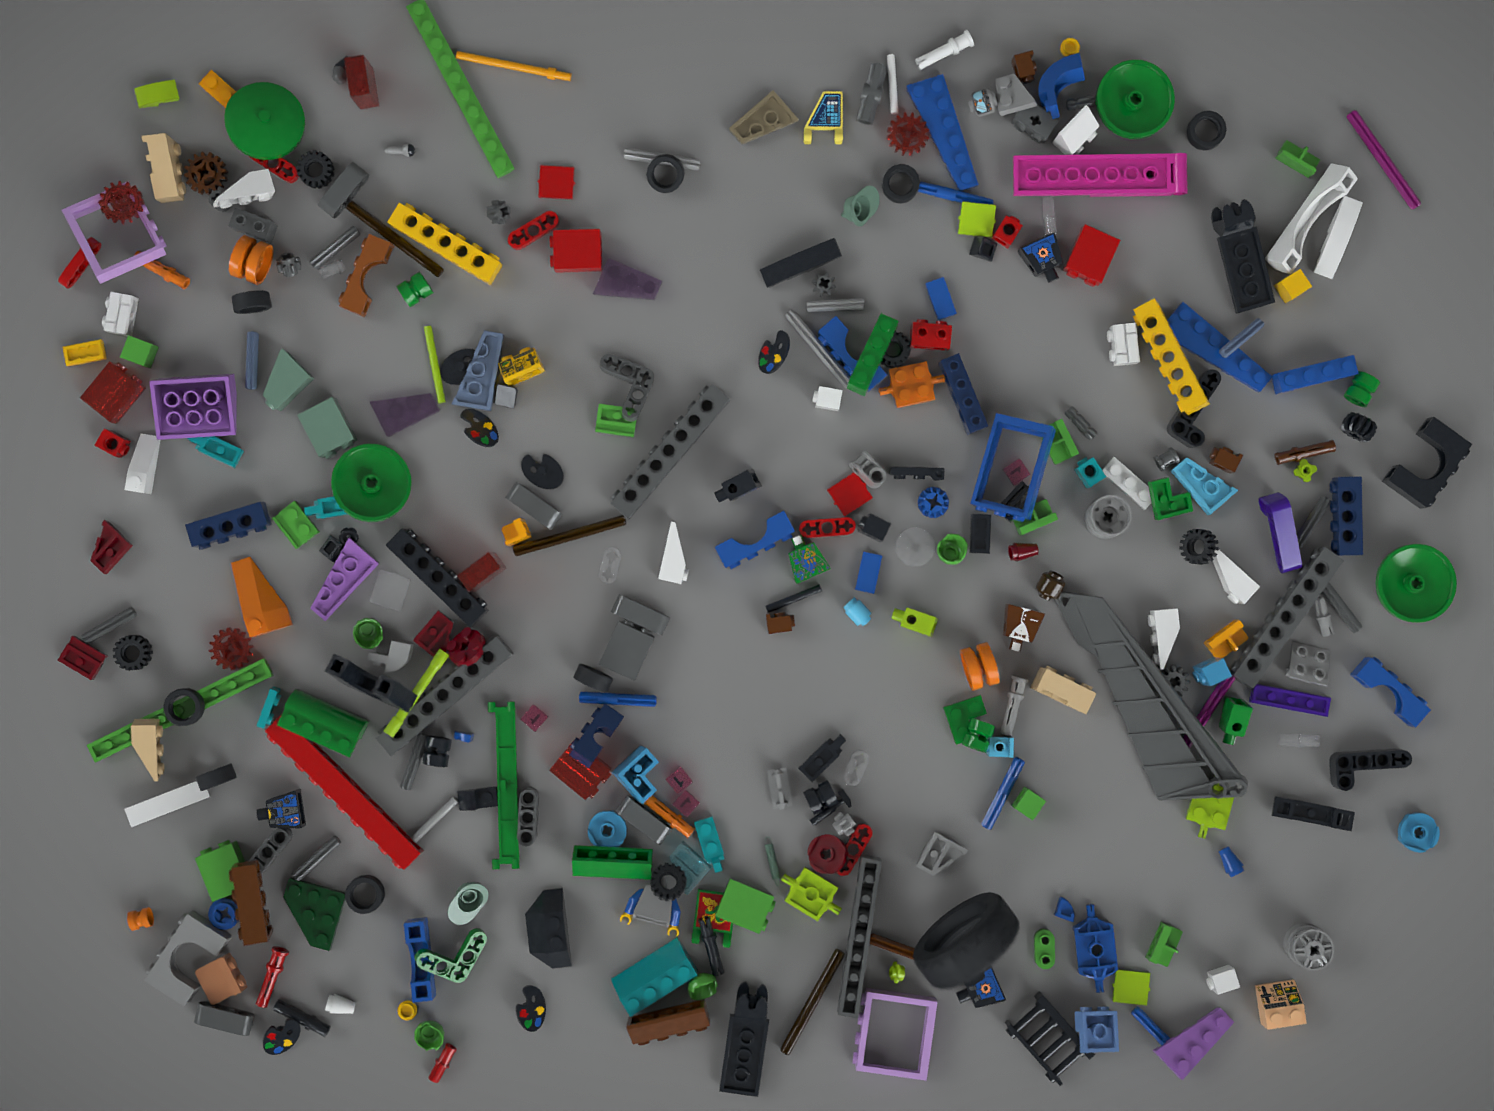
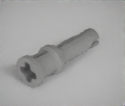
M1013 675L1011 676L1012 684L1010 691L1007 692L1009 700L1000 731L1001 734L1008 736L1013 735L1020 701L1025 697L1023 693L1025 685L1029 681L1026 678Z

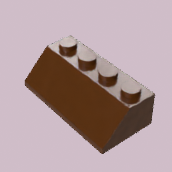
M702 999L634 1015L628 1018L626 1027L632 1043L642 1046L650 1043V1040L657 1039V1041H663L671 1035H686L691 1030H696V1032L704 1031L710 1026V1018L706 1001Z

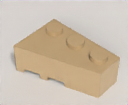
M166 133L142 136V141L147 142L149 150L146 160L151 161L152 173L150 178L155 199L160 203L184 200L186 187L181 177L184 174V170L179 160L181 155L180 145Z
M1050 666L1039 668L1030 687L1031 689L1083 714H1087L1096 696V693L1092 691L1093 687L1083 682L1079 685L1074 682L1075 679L1066 674L1061 676L1057 674L1058 670Z

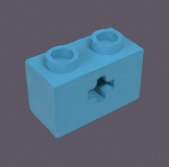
M1212 657L1193 666V677L1201 685L1212 686L1232 677L1224 658Z

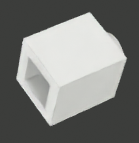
M819 386L818 391L814 390L812 402H816V408L839 411L842 390Z
M1230 965L1207 972L1209 977L1206 979L1207 985L1210 990H1213L1218 995L1240 988L1235 969Z

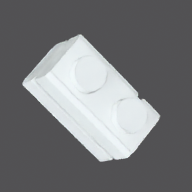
M110 292V296L106 298L105 302L107 313L102 318L104 331L132 336L139 298L132 295Z
M1136 323L1112 325L1110 330L1107 331V340L1111 342L1112 350H1109L1110 362L1113 361L1114 366L1139 363L1140 355Z

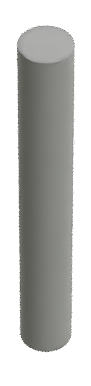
M453 796L411 836V839L417 843L458 803V800Z

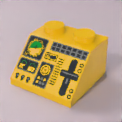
M523 348L519 351L520 354L505 356L501 359L502 362L498 363L504 382L508 386H514L545 372L535 348Z

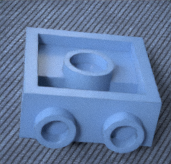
M1107 1006L1097 1007V1011H1092V1007H1080V1011H1074L1075 1032L1080 1034L1081 1053L1119 1052L1117 1011L1109 1010Z

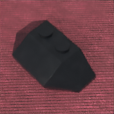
M563 888L543 890L525 913L529 952L552 969L571 967L572 960Z

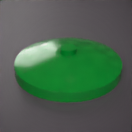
M1127 60L1113 66L1101 79L1096 92V108L1100 119L1110 131L1127 139H1142L1158 132L1170 119L1175 104L1174 89L1168 76L1158 66L1144 60Z
M257 82L242 87L233 94L225 109V128L231 142L242 153L256 159L273 160L289 154L299 145L305 132V115L300 102L289 90L274 83Z
M363 444L345 452L335 464L331 477L332 493L339 507L349 516L360 521L379 522L391 518L404 507L411 491V474L406 462L394 450L379 444Z
M1409 544L1394 549L1383 559L1376 574L1375 585L1381 604L1391 615L1406 622L1420 623L1439 617L1449 608L1455 597L1457 579L1451 562L1442 552L1424 544Z

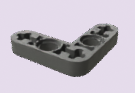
M605 354L600 361L601 370L606 374L632 383L622 408V417L629 422L635 421L639 417L653 385L654 373L648 368L613 354ZM609 360L612 361V365L606 367V363ZM624 367H630L633 372L630 375H624L621 370ZM648 375V379L645 381L644 387L641 386L642 377ZM635 391H641L644 396L641 399H635L632 394ZM632 403L635 404L634 413L628 415L627 410H630Z

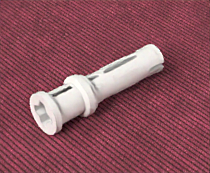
M968 30L954 39L950 38L948 43L915 59L916 64L919 65V70L951 54L957 55L959 51L968 46L973 47V39Z

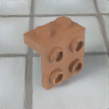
M230 952L195 971V975L212 1005L232 995L235 996L247 988L246 980L240 973L236 960Z

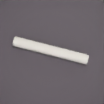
M889 54L887 55L890 110L891 114H898L895 55Z

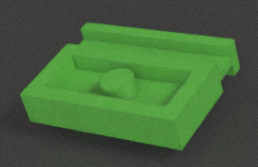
M599 404L595 432L634 438L637 420L632 422L626 421L622 417L623 407ZM634 408L627 410L628 415L634 413Z
M293 501L272 518L295 549H299L300 546L320 532L310 518L305 515L297 501Z

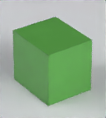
M128 335L120 357L151 369L159 347Z
M1024 786L1011 806L1033 821L1046 801Z

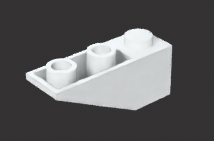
M269 169L247 173L218 196L213 206L228 208L232 204L237 203L247 205L254 200H259V202L270 200L275 189Z
M1178 608L1151 610L1150 615H1148V624L1152 627L1150 643L1151 646H1154L1152 661L1160 670L1165 667L1180 629Z

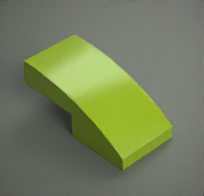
M175 80L161 81L134 88L138 108L159 106V103L179 101Z

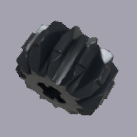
M1354 412L1348 414L1341 425L1343 433L1359 442L1370 441L1377 429L1376 423L1371 418Z

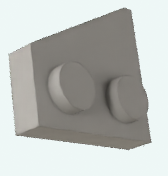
M1015 74L995 79L1000 116L1037 106L1035 99Z
M934 831L917 861L916 867L934 876L945 866H949L961 855L966 854L968 849Z

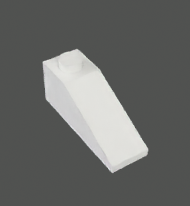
M140 434L127 471L124 490L152 494L161 441L157 440L156 436Z
M671 521L658 579L682 584V581L687 580L689 570L685 569L686 563L676 523Z
M1215 550L1217 556L1212 557L1214 559L1213 563L1224 591L1229 594L1227 596L1228 599L1234 604H1245L1260 586L1220 550Z

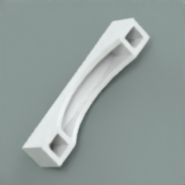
M1330 164L1265 257V260L1274 270L1292 274L1302 259L1303 243L1312 224L1331 204L1347 195L1358 178L1349 167Z

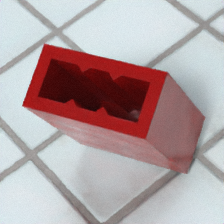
M1085 224L1078 234L1063 271L1067 272L1066 275L1069 277L1083 279L1084 283L1089 286H1099L1105 277L1121 240Z
M600 229L553 230V236H550V248H553V255H550V266L554 267L556 273L602 271V237Z

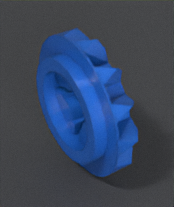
M938 487L926 488L918 498L919 510L929 518H938L944 515L949 506L946 492ZM935 495H937L936 501L939 502L941 506L935 505L932 508V510H930L931 503H929L926 499H933Z
M221 898L212 903L208 911V917L214 927L227 930L237 924L235 909L238 908L233 899ZM228 907L227 913L230 915V917L226 916L224 919H222L223 914L220 912V910L223 911Z

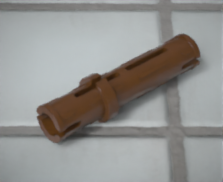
M1333 440L1301 448L1297 446L1292 447L1291 450L1275 453V461L1278 465L1291 461L1300 462L1304 458L1335 452L1336 445Z

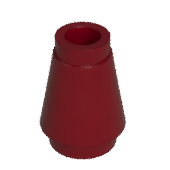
M1013 543L1008 546V555L1011 561L1015 560L1018 562L1039 553L1036 543Z

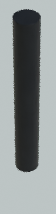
M818 584L766 605L767 612L770 613L822 592L821 586Z

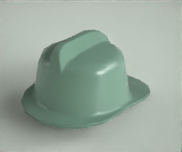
M865 186L856 195L848 197L844 202V211L841 213V216L858 227L863 226L878 209L880 197L877 189L873 186Z
M474 881L462 884L457 889L456 896L448 906L447 914L449 919L457 925L470 922L487 902L489 895L487 888Z

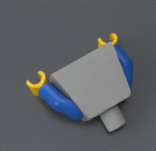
M662 878L661 885L666 888L668 880ZM646 885L644 889H639L629 898L625 912L620 917V922L623 917L629 918L627 925L631 923L633 918L668 927V936H670V930L675 929L677 937L679 935L678 925L681 911L677 899L674 901L672 899L669 901H665V899L660 900L658 896L654 895L651 886Z

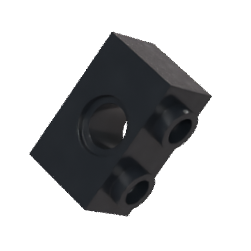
M869 513L867 516L864 515L858 527L861 528L860 533L878 542H883L891 523Z

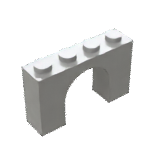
M195 911L183 914L178 921L180 926L169 935L167 939L169 943L166 948L162 947L156 956L158 960L155 964L152 963L146 971L148 976L144 980L182 1006L187 1005L192 1000L201 985L182 974L177 968L175 956L179 946L183 943H195L217 956L222 953L232 937L226 931L214 927L209 920Z

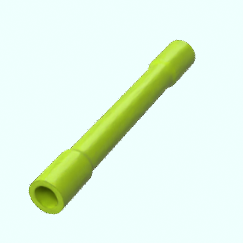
M438 650L429 667L412 690L417 695L413 706L449 657V654L443 650ZM398 710L384 729V732L394 737L408 713Z

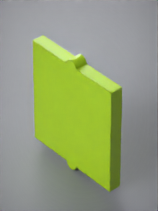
M962 201L961 213L958 216L960 220L958 234L992 237L993 226L996 223V205Z
M1118 969L1115 972L1114 983L1112 984L1114 987L1112 1001L1147 1006L1148 992L1151 990L1149 987L1150 972Z

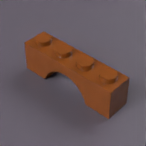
M371 234L364 238L361 245L362 252L354 261V271L347 278V288L339 297V306L342 309L364 318L372 302V299L365 292L364 278L372 267L387 264L394 249V245L391 242Z

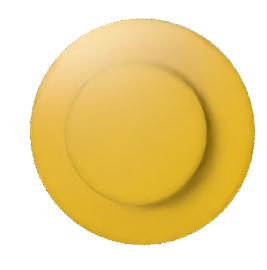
M1066 38L1060 45V51L1063 56L1066 57L1079 53L1080 44L1076 39Z
M411 1000L401 1002L397 1009L399 1017L403 1020L413 1019L418 1011L417 1005Z

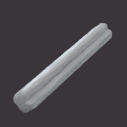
M625 148L624 150L625 159L651 163L654 158L664 154L633 148ZM673 155L680 160L685 169L699 170V159ZM668 162L660 163V165L674 167V165Z

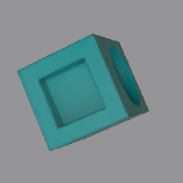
M1087 457L1077 462L1078 467L1074 469L1086 488L1092 487L1107 477L1094 457L1090 459ZM1086 466H1090L1093 469L1091 477L1085 474Z

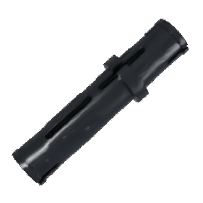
M704 916L705 921L702 917L698 919L702 932L701 939L705 943L712 975L719 976L718 972H720V975L725 972L716 943L717 935L713 932L710 916Z
M278 999L273 1007V1011L287 1018L296 1019L306 1030L316 1032L324 1038L330 1031L331 1026L316 1019V1016L306 1014Z

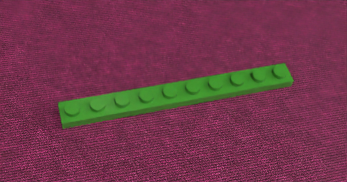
M417 0L407 5L406 8L497 178L514 171V166L425 0Z
M263 658L197 692L202 696L205 709L274 675L266 658ZM186 696L173 703L175 715L182 719L191 717L195 712L194 700ZM164 707L141 718L159 719V725L163 726V730L174 725L166 718ZM132 723L87 745L95 763L132 745Z

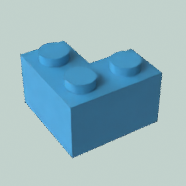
M639 746L612 771V774L636 801L643 804L657 791L645 775L659 762L646 747Z

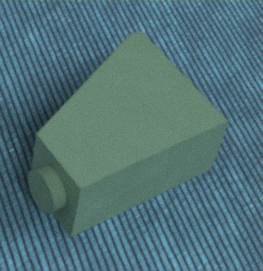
M283 348L278 354L263 393L267 406L272 410L276 409L282 411L314 380L312 375Z

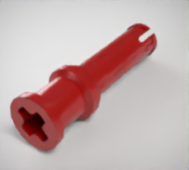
M273 946L271 949L270 961L266 963L267 973L255 1003L259 1007H268L278 974L283 971L285 957L289 955V951L285 948ZM271 981L267 993L265 994L268 982Z

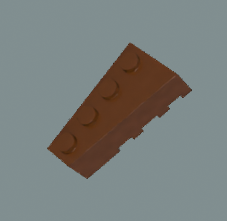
M259 860L234 863L231 870H229L230 882L234 883L232 898L233 901L237 902L238 909H235V917L237 921H240L241 928H238L239 940H243V946L268 942L273 928L272 925H269V909H264V906H266V894L264 890H260V887H263Z

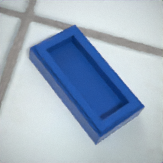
M944 277L925 283L937 320L956 315L957 312Z
M868 552L862 553L855 590L875 593L882 555Z

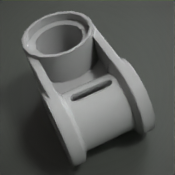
M866 451L861 452V456L855 462L852 461L849 464L852 471L870 488H878L886 480V472ZM872 474L878 475L880 481H874L872 479Z

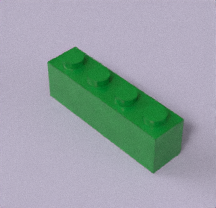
M880 314L848 381L847 389L865 397L898 327V320L885 314Z
M574 845L572 876L651 880L653 849Z

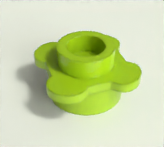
M1302 459L1293 473L1295 476L1303 479L1304 482H1309L1313 473L1317 472V467L1309 464L1306 459Z
M894 961L889 968L890 980H894V983L897 984L904 979L905 967Z

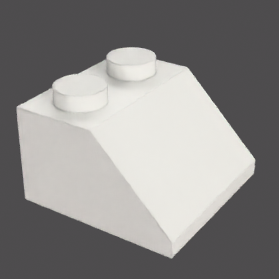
M1087 105L1064 127L1053 141V144L1064 155H1079L1084 149L1082 145L1086 141L1090 143L1098 134L1095 131L1098 129L1099 124Z

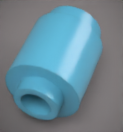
M855 597L843 607L846 610L847 616L857 626L860 624L864 626L871 620L870 615L872 613Z

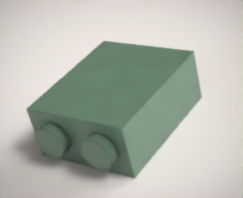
M334 397L297 415L318 456L321 458L329 459L337 454L336 451L342 448L343 450L349 449L354 446L353 442L358 440L337 399Z

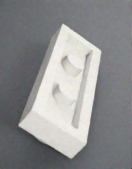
M1112 457L1102 468L1107 476L1106 478L1143 510H1146L1152 503L1149 486L1115 457Z

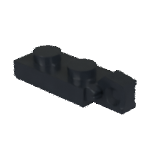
M889 468V474L894 475V479H906V475H913V479H925V476H930L934 481L944 480V468Z
M841 734L834 741L829 738L798 769L813 782L840 756V753L843 751L840 746L846 742V739Z

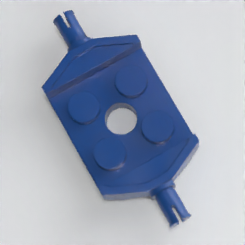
M1087 904V919L1072 927L1077 953V972L1080 975L1094 979L1096 993H1100V991L1103 993L1104 978L1118 970L1114 928L1112 923L1095 916L1094 904ZM1098 944L1102 950L1099 954L1094 955L1091 951L1092 947Z

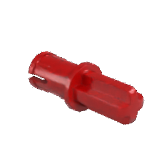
M446 1043L440 1057L435 1060L436 1064L428 1077L430 1081L434 1083L440 1081L446 1068H449V1062L454 1053L457 1051L455 1046Z

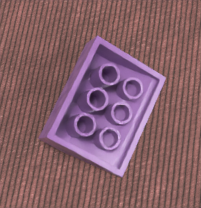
M235 374L156 378L149 381L157 440L236 435L237 391Z

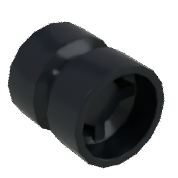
M426 736L425 747L427 751L423 754L422 764L448 767L449 755L447 752L451 749L452 739L440 736Z
M828 780L818 784L817 789L812 787L803 792L814 815L824 811L825 806L830 808L839 803Z

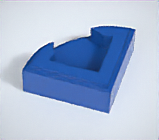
M454 731L453 738L469 743L473 741L474 733Z
M1060 896L1054 915L1074 922L1075 914L1071 904Z

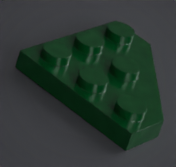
M290 877L283 898L309 945L330 951L344 906L345 892L303 880L297 881L295 878Z

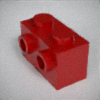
M917 319L916 322L911 324L910 348L949 351L952 325H947L948 322L936 321V324L928 323V320Z

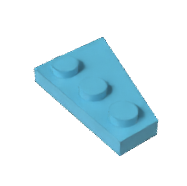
M1187 457L1170 470L1187 492H1190L1192 498L1207 516L1211 515L1238 491L1236 488L1225 484L1219 477H1214L1206 469Z

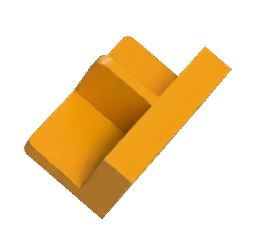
M518 518L513 520V523L502 527L506 546H513L532 538L525 519Z
M1234 619L1206 640L1204 644L1214 657L1224 658L1232 651H1237L1238 647L1247 641L1249 637L1242 629L1244 627L1242 622Z

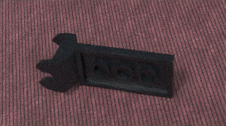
M1242 200L1240 206L1235 202H1232L1230 206L1226 204L1222 211L1215 207L1211 214L1213 229L1220 236L1217 238L1236 314L1276 303L1257 226L1253 227L1256 220L1254 209L1247 200Z
M746 981L742 982L738 987L734 1014H730L719 1092L754 1097L759 1095L769 1019H766L768 991L764 984L757 988L756 995L749 994V986Z

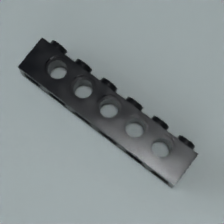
M401 528L386 546L469 627H473L489 611L486 608L487 603L480 597L476 598L472 594V588L466 583L462 585L458 581L460 577L453 570L448 571L444 567L445 562L438 556L434 557L430 553L431 549L424 542L420 544L416 540L418 536L411 529ZM409 544L415 546V552L411 555L406 551ZM424 557L429 560L427 568H422L420 565V561ZM437 571L443 573V579L440 582H437L434 578ZM452 584L457 587V593L454 596L448 592V588ZM465 598L471 601L469 609H465L462 606V601Z

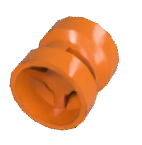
M147 907L141 909V911L134 910L128 912L127 922L129 928L135 931L139 930L142 926L145 928L152 927L154 925V916L151 908Z

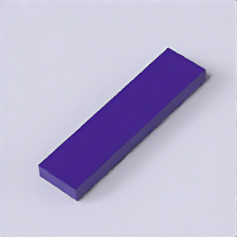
M1256 684L1254 688H1251L1249 702L1328 717L1331 698Z

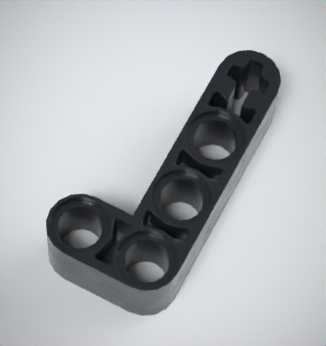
M1214 369L1202 373L1198 378L1208 400L1221 382L1220 373ZM1211 375V376H1212L1211 380H1212L1213 382L1207 384V382L1209 381L1208 376ZM1192 389L1190 390V392L1188 393V395H1187L1186 397H1188V396L1191 395ZM1178 408L1167 425L1168 434L1186 447L1195 448L1201 446L1205 441V435L1192 424L1202 409L1192 413V416L1189 417L1185 414V411L1181 412ZM1175 423L1181 425L1182 430L1180 433L1174 430ZM1191 434H1195L1198 437L1196 444L1191 442Z
M1396 748L1335 752L1330 756L1329 760L1331 784L1337 789L1349 791L1355 783L1354 771L1406 768L1412 763V755L1406 750ZM1382 754L1383 762L1379 764L1377 758ZM1402 755V759H1399V761L1392 759V757H1401ZM1360 756H1363L1364 762L1363 764L1359 765L1358 758ZM1343 757L1345 760L1344 764L1339 766L1338 760ZM1344 776L1346 782L1341 786L1339 780Z

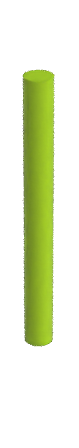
M425 326L424 332L438 404L446 401L432 326Z

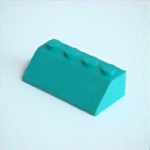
M678 937L611 978L620 1002L629 1016L632 1017L697 976L698 969Z

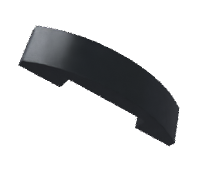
M1275 796L1271 816L1352 831L1355 812Z

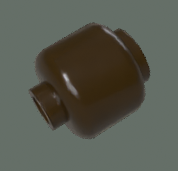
M1052 570L1044 572L1036 585V589L1040 592L1039 596L1047 601H1050L1051 598H1059L1065 587L1064 577Z

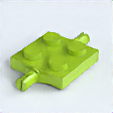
M1219 783L1213 785V788L1217 791L1224 789ZM1234 797L1197 798L1190 800L1186 819L1201 825L1197 837L1206 839L1208 828L1226 830Z
M804 867L800 875L795 879L786 873L781 878V881L790 885V891L784 901L814 920L819 921L822 914L828 909L837 915L841 912L842 908L833 903V896L838 890V886L807 867Z

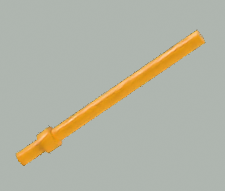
M461 51L456 53V59L546 76L547 79L571 81L572 73L557 71V68L548 67L547 69Z

